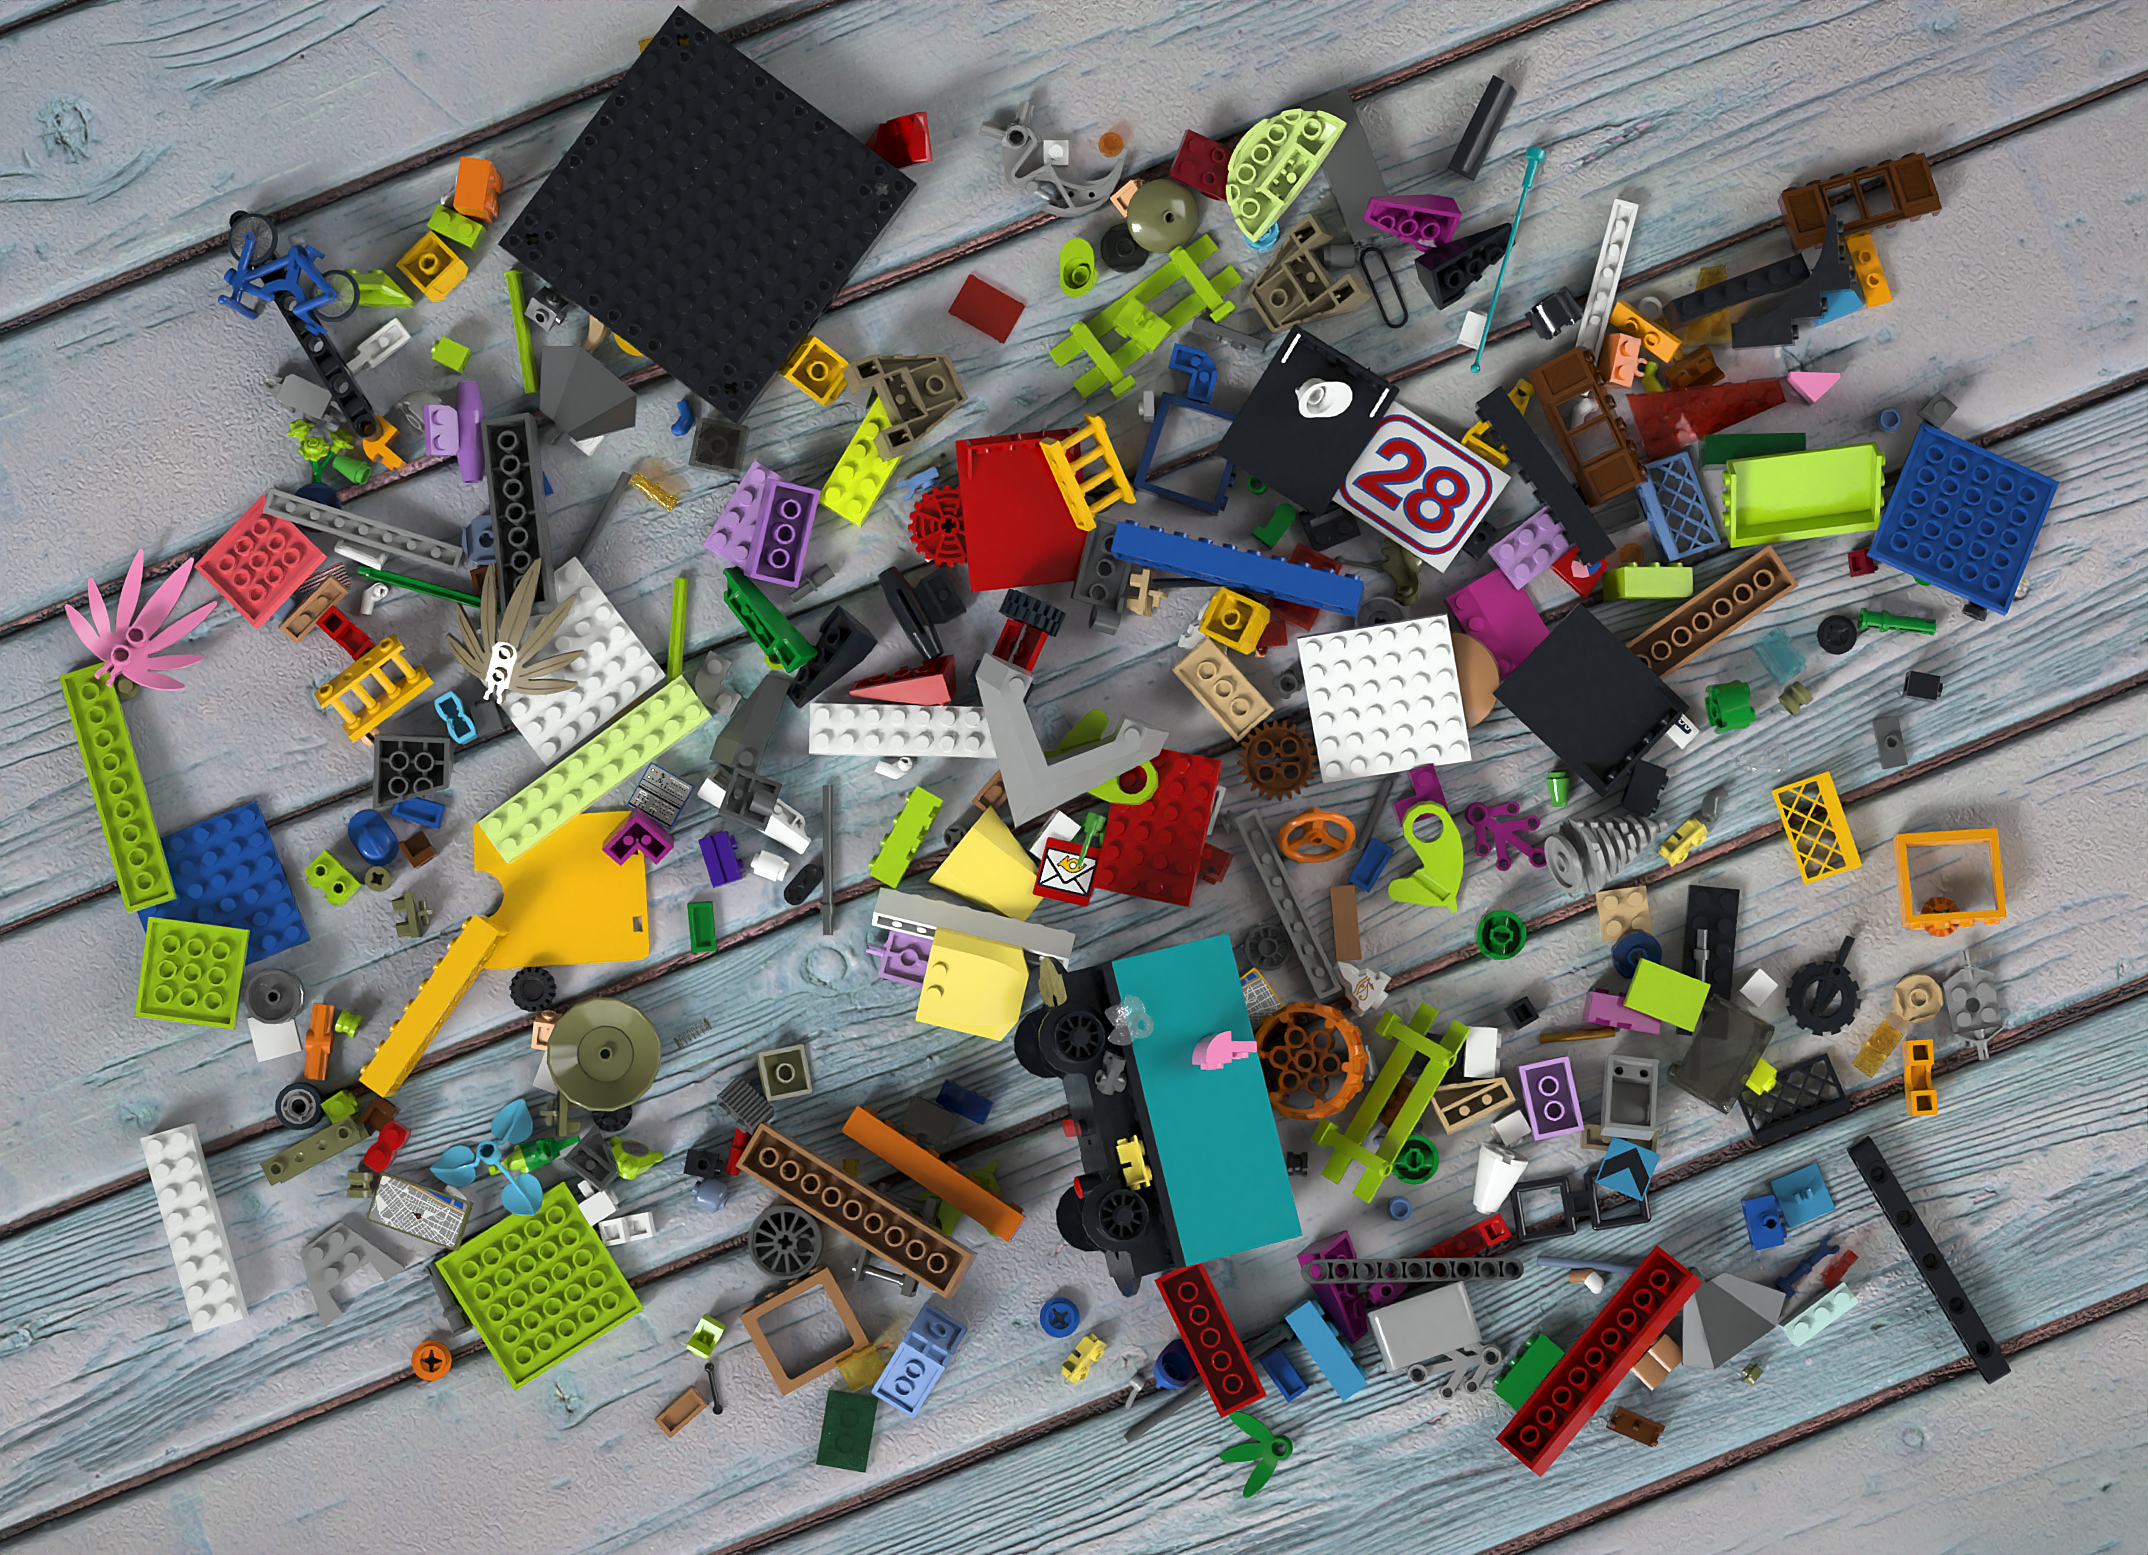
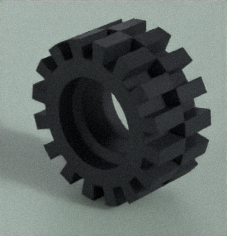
M526 967L518 971L516 976L512 978L511 986H509V990H511L510 997L514 1000L513 1003L519 1006L520 1009L528 1012H537L546 1009L547 1006L552 1004L554 997H556L555 990L557 985L554 982V977L547 970L540 967ZM535 979L542 985V994L537 999H530L524 994V985L529 980Z

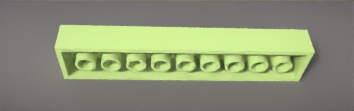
M680 675L480 820L478 824L505 862L512 864L708 722L713 716L686 679Z

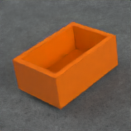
M461 156L453 206L460 215L468 219L494 224V218L498 217L500 212V203L497 202L498 193L503 191L504 178H501V174L490 160Z

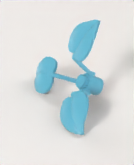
M523 1099L508 1104L494 1117L491 1124V1132L496 1138L502 1140H494L493 1142L490 1140L482 1141L477 1147L476 1155L466 1146H454L444 1152L430 1167L433 1174L442 1182L454 1187H464L475 1180L476 1170L474 1167L478 1166L482 1159L488 1165L495 1164L511 1181L512 1184L507 1185L503 1189L501 1197L504 1207L509 1212L516 1215L534 1216L541 1208L543 1191L540 1182L528 1173L521 1174L515 1180L499 1161L502 1155L498 1147L499 1145L505 1144L507 1140L511 1144H520L526 1141L533 1131V1119Z

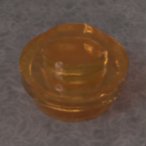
M1108 132L1101 136L1098 147L1104 156L1115 157L1121 153L1123 141L1118 134Z
M1635 543L1624 545L1619 552L1620 562H1636L1637 566H1639L1644 560L1643 549Z

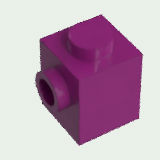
M1389 1268L1384 1271L1387 1277L1390 1278L1393 1272ZM1372 1283L1367 1288L1371 1293L1368 1298L1377 1307L1381 1304L1386 1307L1407 1286L1404 1283Z

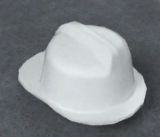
M1312 378L1307 380L1301 387L1295 389L1299 401V411L1304 417L1309 418L1336 416L1344 412L1352 400L1350 387L1342 382H1326L1319 378Z

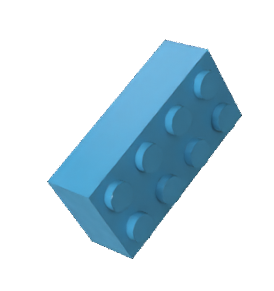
M1306 1297L1283 1313V1316L1344 1402L1368 1385L1365 1381L1368 1375L1359 1362L1355 1364L1350 1358L1354 1354L1344 1341L1338 1342L1336 1336L1339 1333L1330 1320L1324 1322L1321 1316L1325 1313L1315 1299L1310 1301Z

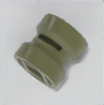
M1796 681L1791 686L1789 693H1782L1778 700L1791 715L1795 716L1800 712V706L1808 705L1813 700V697L1800 682Z
M348 1172L350 1187L347 1189V1197L372 1198L373 1190L370 1188V1182L373 1181V1172Z

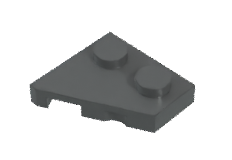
M596 1124L563 1159L567 1166L601 1193L618 1175L615 1163Z

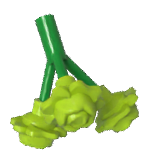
M306 419L293 421L290 423V431L286 434L288 437L293 435L294 438L299 439L301 447L298 448V451L303 454L305 460L309 459L312 466L311 482H321L322 470L333 454H337L341 448L354 449V446L351 444L353 436L340 427L336 431L329 429L328 433L333 442L329 447V444L325 443L322 437H308V434L314 428L313 423H308ZM325 456L322 462L318 464L320 457Z

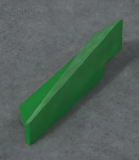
M738 567L725 568L723 570V575L727 577V591L724 592V602L767 656L776 653L786 672L792 673L818 654L816 649Z

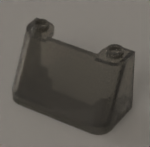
M1715 993L1704 1004L1703 1010H1705L1706 1019L1682 1061L1673 1062L1669 1066L1666 1075L1668 1076L1667 1081L1727 1115L1770 1042L1775 1027L1762 1017Z

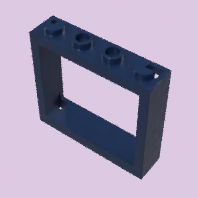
M1163 391L1133 488L1137 491L1218 516L1219 510L1224 512L1229 498L1224 496L1226 488H1232L1236 476L1235 473H1232L1234 465L1228 461L1213 504L1147 483L1145 480L1170 403L1233 423L1237 415Z

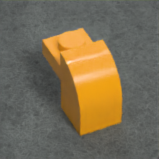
M378 414L377 418L382 424L383 435L375 442L363 439L364 451L373 462L376 463L383 456L381 462L390 470L396 467L399 471H402L407 463L389 449L401 432ZM370 423L368 425V427L365 430V434H369L373 431V423Z

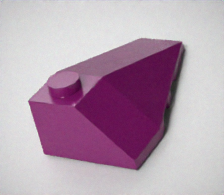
M1433 194L1376 196L1370 198L1362 218L1365 222L1384 232H1390L1402 242H1408L1414 245L1417 250L1426 253L1435 247L1451 241L1462 213L1454 198Z
M1347 1230L1311 1243L1296 1255L1301 1268L1306 1262L1317 1259H1357ZM1316 1265L1311 1267V1275L1314 1278H1318L1319 1268ZM1337 1265L1335 1273L1339 1278L1343 1277L1344 1269L1342 1266ZM1361 1283L1310 1284L1350 1344H1354L1368 1332L1364 1302L1359 1299L1357 1285H1361Z

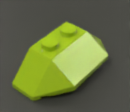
M353 269L344 270L356 280L359 286L360 299L357 307L415 308V303L387 274H383V270H368V274H359L358 270ZM334 275L329 282L342 294L343 300L328 307H351L354 300L352 283L344 276ZM320 289L315 294V297L323 294L324 292Z

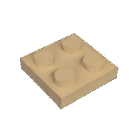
M1646 886L1602 891L1595 894L1602 942L1617 940L1623 934L1635 929H1642L1653 935Z

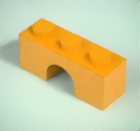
M1933 1039L1901 1040L1907 1116L1938 1115L1937 1095L1931 1080V1066L1934 1064Z

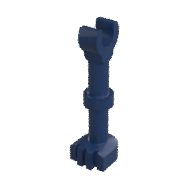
M1824 1236L1817 1250L1806 1260L1802 1259L1798 1262V1267L1785 1278L1779 1276L1773 1281L1779 1291L1786 1293L1785 1297L1787 1299L1796 1293L1791 1285L1805 1273L1808 1275L1812 1271V1267L1823 1257H1826L1828 1254H1836L1840 1250L1838 1245L1834 1246L1831 1250L1827 1248L1826 1244L1832 1238L1831 1236Z

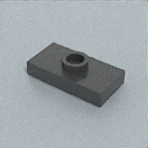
M1898 716L1872 721L1882 770L1908 765Z

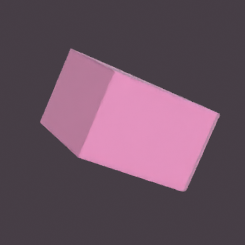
M1790 372L1786 375V381L1810 406L1840 379V373Z

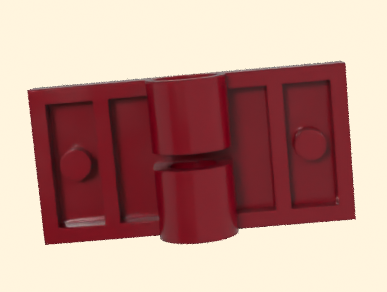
M1187 129L1168 176L1200 190L1199 192L1210 199L1228 203L1226 196V184L1229 173L1228 165L1234 150Z

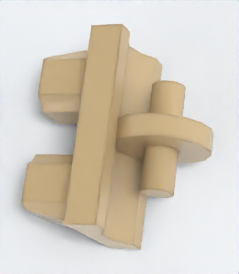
M1143 569V572L1131 573L1130 586L1140 588L1139 597L1128 596L1126 602L1127 609L1141 616L1151 618L1153 607L1159 608L1160 600L1168 599L1169 594L1162 592V588L1151 589L1150 579L1158 578V573Z

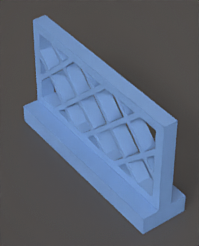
M1685 451L1645 465L1648 470L1646 477L1649 482L1635 488V492L1662 565L1721 545L1688 452ZM1683 460L1686 468L1683 475L1671 470L1674 461ZM1658 468L1665 472L1660 483L1652 480L1649 473L1650 469ZM1668 474L1680 480L1676 491L1664 486ZM1684 482L1693 487L1694 493L1691 499L1679 493ZM1661 490L1673 495L1669 507L1660 503L1659 495ZM1677 498L1689 503L1684 514L1672 509ZM1692 506L1701 509L1703 515L1700 522L1688 517ZM1670 513L1682 519L1677 530L1670 527L1667 522ZM1685 521L1697 526L1693 538L1681 532ZM1701 529L1710 533L1711 543L1704 544L1696 540ZM1678 537L1690 542L1687 551L1678 552L1676 546Z

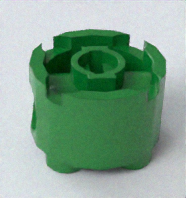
M1734 680L1729 683L1713 684L1706 687L1705 692L1709 693V697H1705L1706 714L1711 727H1717L1714 730L1716 734L1727 733L1735 729H1747L1750 726V722L1756 720L1755 710L1752 706L1750 707L1749 703L1750 688L1747 682L1741 683L1740 680Z
M1506 910L1492 911L1482 916L1476 924L1474 931V940L1478 951L1493 960H1507L1516 956L1524 948L1527 939L1524 923L1516 914Z
M1414 1133L1410 1134L1392 1164V1175L1403 1183L1411 1185L1423 1184L1438 1169V1150L1426 1137Z

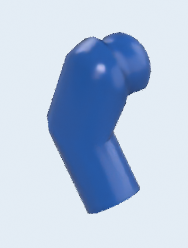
M689 400L677 403L681 416L671 426L672 434L677 437L686 435L694 424V416Z

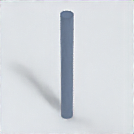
M1537 1256V1265L1592 1269L1594 1271L1633 1274L1638 1268L1637 1264Z

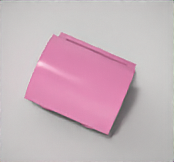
M1231 1031L1207 1035L1195 1046L1192 1065H1201V1070L1221 1069L1223 1064L1232 1063V1059L1248 1058V1053L1257 1052V1041H1231Z

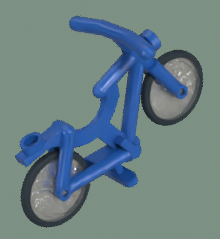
M257 213L244 215L233 224L228 235V247L232 256L239 262L238 270L230 268L224 275V280L233 286V293L231 298L226 295H220L218 302L221 305L240 313L250 320H255L258 316L257 312L240 303L243 292L272 302L275 299V292L288 290L295 296L297 301L292 312L307 323L305 328L315 335H318L319 332L325 335L327 330L312 319L311 313H315L320 319L327 322H339L351 316L356 310L360 299V290L356 280L349 273L342 270H330L322 274L313 262L317 257L323 260L325 257L323 253L308 244L305 248L301 245H294L289 249L287 255L252 270L253 265H259L273 255L278 243L277 229L268 217ZM288 265L286 279H278L266 283L262 288L249 283ZM301 269L314 281L310 290L309 300L305 291L298 285Z

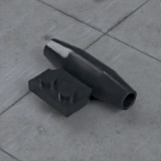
M896 566L881 572L878 577L888 605L909 641L926 662L941 656L944 650L934 624H946L967 612L943 568L921 579L915 589H913Z

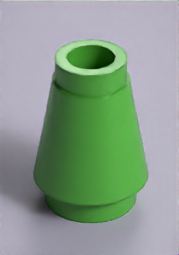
M338 454L332 464L333 468L354 484H365L371 475L372 469L368 466L367 462Z
M1568 770L1548 771L1546 782L1553 807L1567 806L1571 776H1568Z

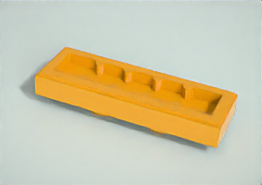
M1862 233L1850 236L1844 243L1853 269H1856L1857 280L1867 309L1891 302L1893 299L1870 234L1863 236Z
M1623 299L1618 301L1608 319V322L1625 334L1641 339L1642 346L1666 363L1672 360L1682 343L1680 339Z

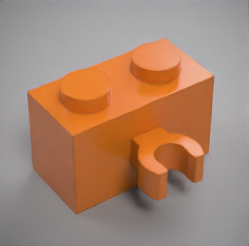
M1622 333L1605 335L1597 372L1600 371L1606 380V385L1604 386L1613 389L1631 388L1633 377H1644L1645 373L1639 372L1637 369L1638 364H1647L1646 359L1638 358L1641 339Z

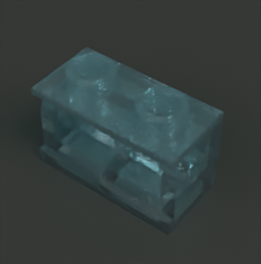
M1779 627L1770 631L1750 647L1776 684L1781 686L1806 669L1807 666L1804 664L1806 662L1804 655L1798 649L1795 651L1790 644L1792 639L1784 629L1780 630Z

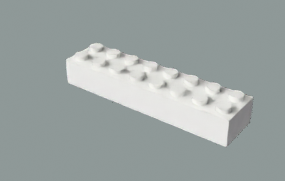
M810 703V755L997 759L984 707Z
M195 1123L140 1138L194 1333L249 1317Z

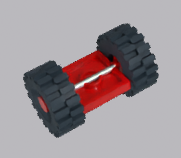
M1009 589L999 610L1008 619L992 655L1032 672L1048 635L1057 636L1066 613L1033 596L1031 597L1020 591ZM977 659L967 683L979 689L975 674L982 660ZM1033 683L1030 684L1023 699L1025 705L1034 687Z

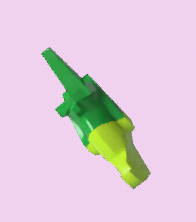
M579 1136L555 1141L554 1137L521 1143L514 1146V1152L499 1161L506 1170H520L524 1174L561 1156L559 1151L581 1140ZM495 1164L487 1166L490 1175L502 1173Z

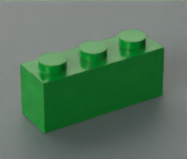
M1540 1331L1537 1335L1533 1333L1524 1343L1527 1347L1521 1354L1515 1353L1508 1362L1510 1367L1505 1373L1500 1372L1492 1381L1494 1386L1491 1389L1516 1411L1565 1354L1564 1351Z

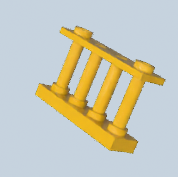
M1086 412L1083 416L1087 426L1061 442L1046 437L1039 441V444L1077 528L1089 532L1097 527L1093 518L1101 510L1119 499L1131 504L1137 501L1133 495L1134 488L1126 479L1105 431L1106 424L1099 415ZM1092 434L1097 447L1069 463L1065 456L1066 450ZM1101 456L1106 469L1079 485L1074 476L1076 471ZM1111 477L1116 490L1088 506L1084 499L1085 493Z
M395 633L384 638L376 647L314 692L317 701L323 709L331 704L346 720L341 725L353 743L434 683L422 665L413 669L400 654L404 647ZM390 658L406 675L396 684H393L379 668ZM370 673L386 690L376 699H373L359 683ZM349 689H352L366 705L356 714H353L339 698Z

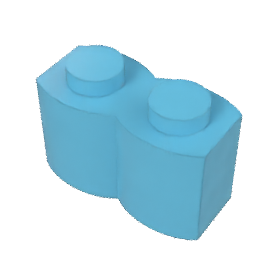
M448 692L435 700L436 710L440 717L447 722L448 731L456 742L465 745L478 738L473 719L467 715L466 706L458 695Z

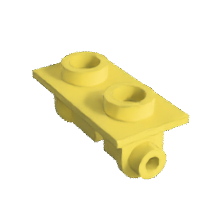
M1695 817L1692 820L1688 819L1677 830V833L1682 837L1680 840L1672 835L1660 846L1661 849L1658 853L1664 859L1667 857L1671 867L1676 863L1683 862L1688 856V852L1694 846L1701 845L1706 839L1707 829Z
M1136 1135L1130 1138L1131 1142L1129 1143L1127 1138L1118 1140V1146H1116L1121 1164L1131 1162L1132 1167L1123 1169L1126 1185L1130 1187L1131 1191L1141 1189V1183H1143L1144 1188L1149 1187V1181L1152 1180L1149 1165L1145 1166L1142 1157L1145 1155L1143 1142L1138 1140Z
M1091 1332L1088 1336L1085 1335L1075 1348L1081 1353V1356L1078 1358L1071 1353L1061 1365L1062 1370L1060 1373L1068 1381L1077 1385L1078 1382L1083 1381L1089 1374L1088 1369L1103 1356L1107 1344L1100 1341Z

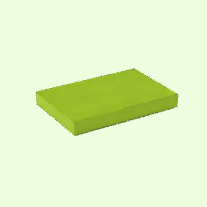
M1640 958L1623 1006L1694 1032L1711 985Z

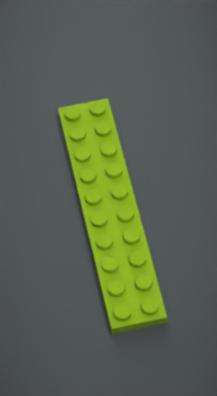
M101 662L60 675L59 679L125 909L130 914L177 899L120 699L115 688V682L110 688L106 685L110 679L111 669L107 674L101 675L99 680L95 678V673L105 665V662Z

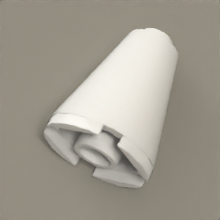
M1483 1142L1480 1147L1473 1204L1477 1206L1476 1210L1486 1215H1490L1491 1212H1497L1529 1162L1528 1158L1522 1153L1507 1147V1150L1499 1148L1500 1144L1493 1142Z

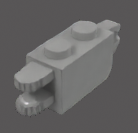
M268 374L262 388L274 395L276 400L282 403L280 406L282 409L293 414L295 410L304 413V419L317 424L318 420L324 423L327 421L342 428L344 423L340 419L329 416L332 407L342 412L329 390L294 374L286 376L285 379Z

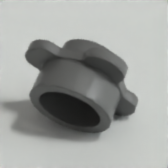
M1290 669L1286 670L1280 678L1273 680V686L1279 689L1283 699H1289L1292 693L1300 691L1303 686L1301 681H1297L1294 671ZM1286 682L1290 683L1289 687L1285 685Z

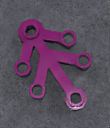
M1509 801L1505 805L1487 807L1484 803L1473 802L1465 810V819L1468 824L1474 826L1477 841L1475 852L1478 856L1485 857L1491 851L1490 845L1486 843L1485 827H1487L1494 835L1498 858L1495 865L1499 871H1507L1511 867V860L1507 856L1505 841L1528 856L1529 863L1533 867L1541 868L1547 865L1543 848L1534 849L1512 833V831L1524 829L1530 831L1538 829L1540 826L1538 817L1532 815L1523 820L1498 823L1490 817L1503 814L1515 816L1520 810L1519 804L1515 801ZM1509 804L1516 806L1515 813L1508 812L1507 807ZM1474 810L1481 812L1480 819L1473 817L1472 813ZM1530 818L1535 819L1537 822L1534 828L1528 826ZM1482 844L1486 845L1488 849L1485 854H1481L1478 850ZM1536 853H1540L1543 857L1540 863L1534 861ZM1501 859H1505L1508 862V866L1505 869L1499 866Z

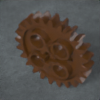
M1274 720L1272 727L1269 728L1268 724L1263 722L1262 731L1258 727H1254L1255 736L1249 733L1246 734L1250 740L1249 743L1241 742L1245 751H1238L1237 754L1244 758L1238 761L1237 765L1244 766V769L1239 772V775H1247L1243 783L1251 782L1253 784L1250 789L1251 792L1257 788L1260 790L1258 797L1268 793L1269 801H1271L1273 795H1277L1278 801H1281L1283 794H1286L1288 799H1292L1291 791L1294 790L1295 793L1300 795L1299 786L1308 788L1309 786L1305 781L1306 778L1314 779V776L1309 772L1310 770H1317L1318 767L1312 765L1311 761L1317 760L1318 757L1311 755L1310 752L1314 751L1316 746L1308 747L1307 744L1312 738L1303 739L1302 736L1305 730L1303 729L1299 733L1295 732L1296 724L1289 729L1287 728V721L1284 720L1282 726L1278 727L1277 721ZM1285 741L1294 742L1296 751L1293 754H1286L1283 751L1282 744ZM1262 742L1268 743L1271 747L1270 754L1267 756L1260 755L1257 751L1258 744ZM1275 754H1279V758L1299 757L1300 759L1298 762H1282L1280 767H1276L1275 763H1255V760L1273 759ZM1291 765L1297 769L1298 773L1295 779L1285 777L1284 769L1286 766ZM1263 767H1268L1272 770L1273 776L1268 781H1264L1259 777V770Z

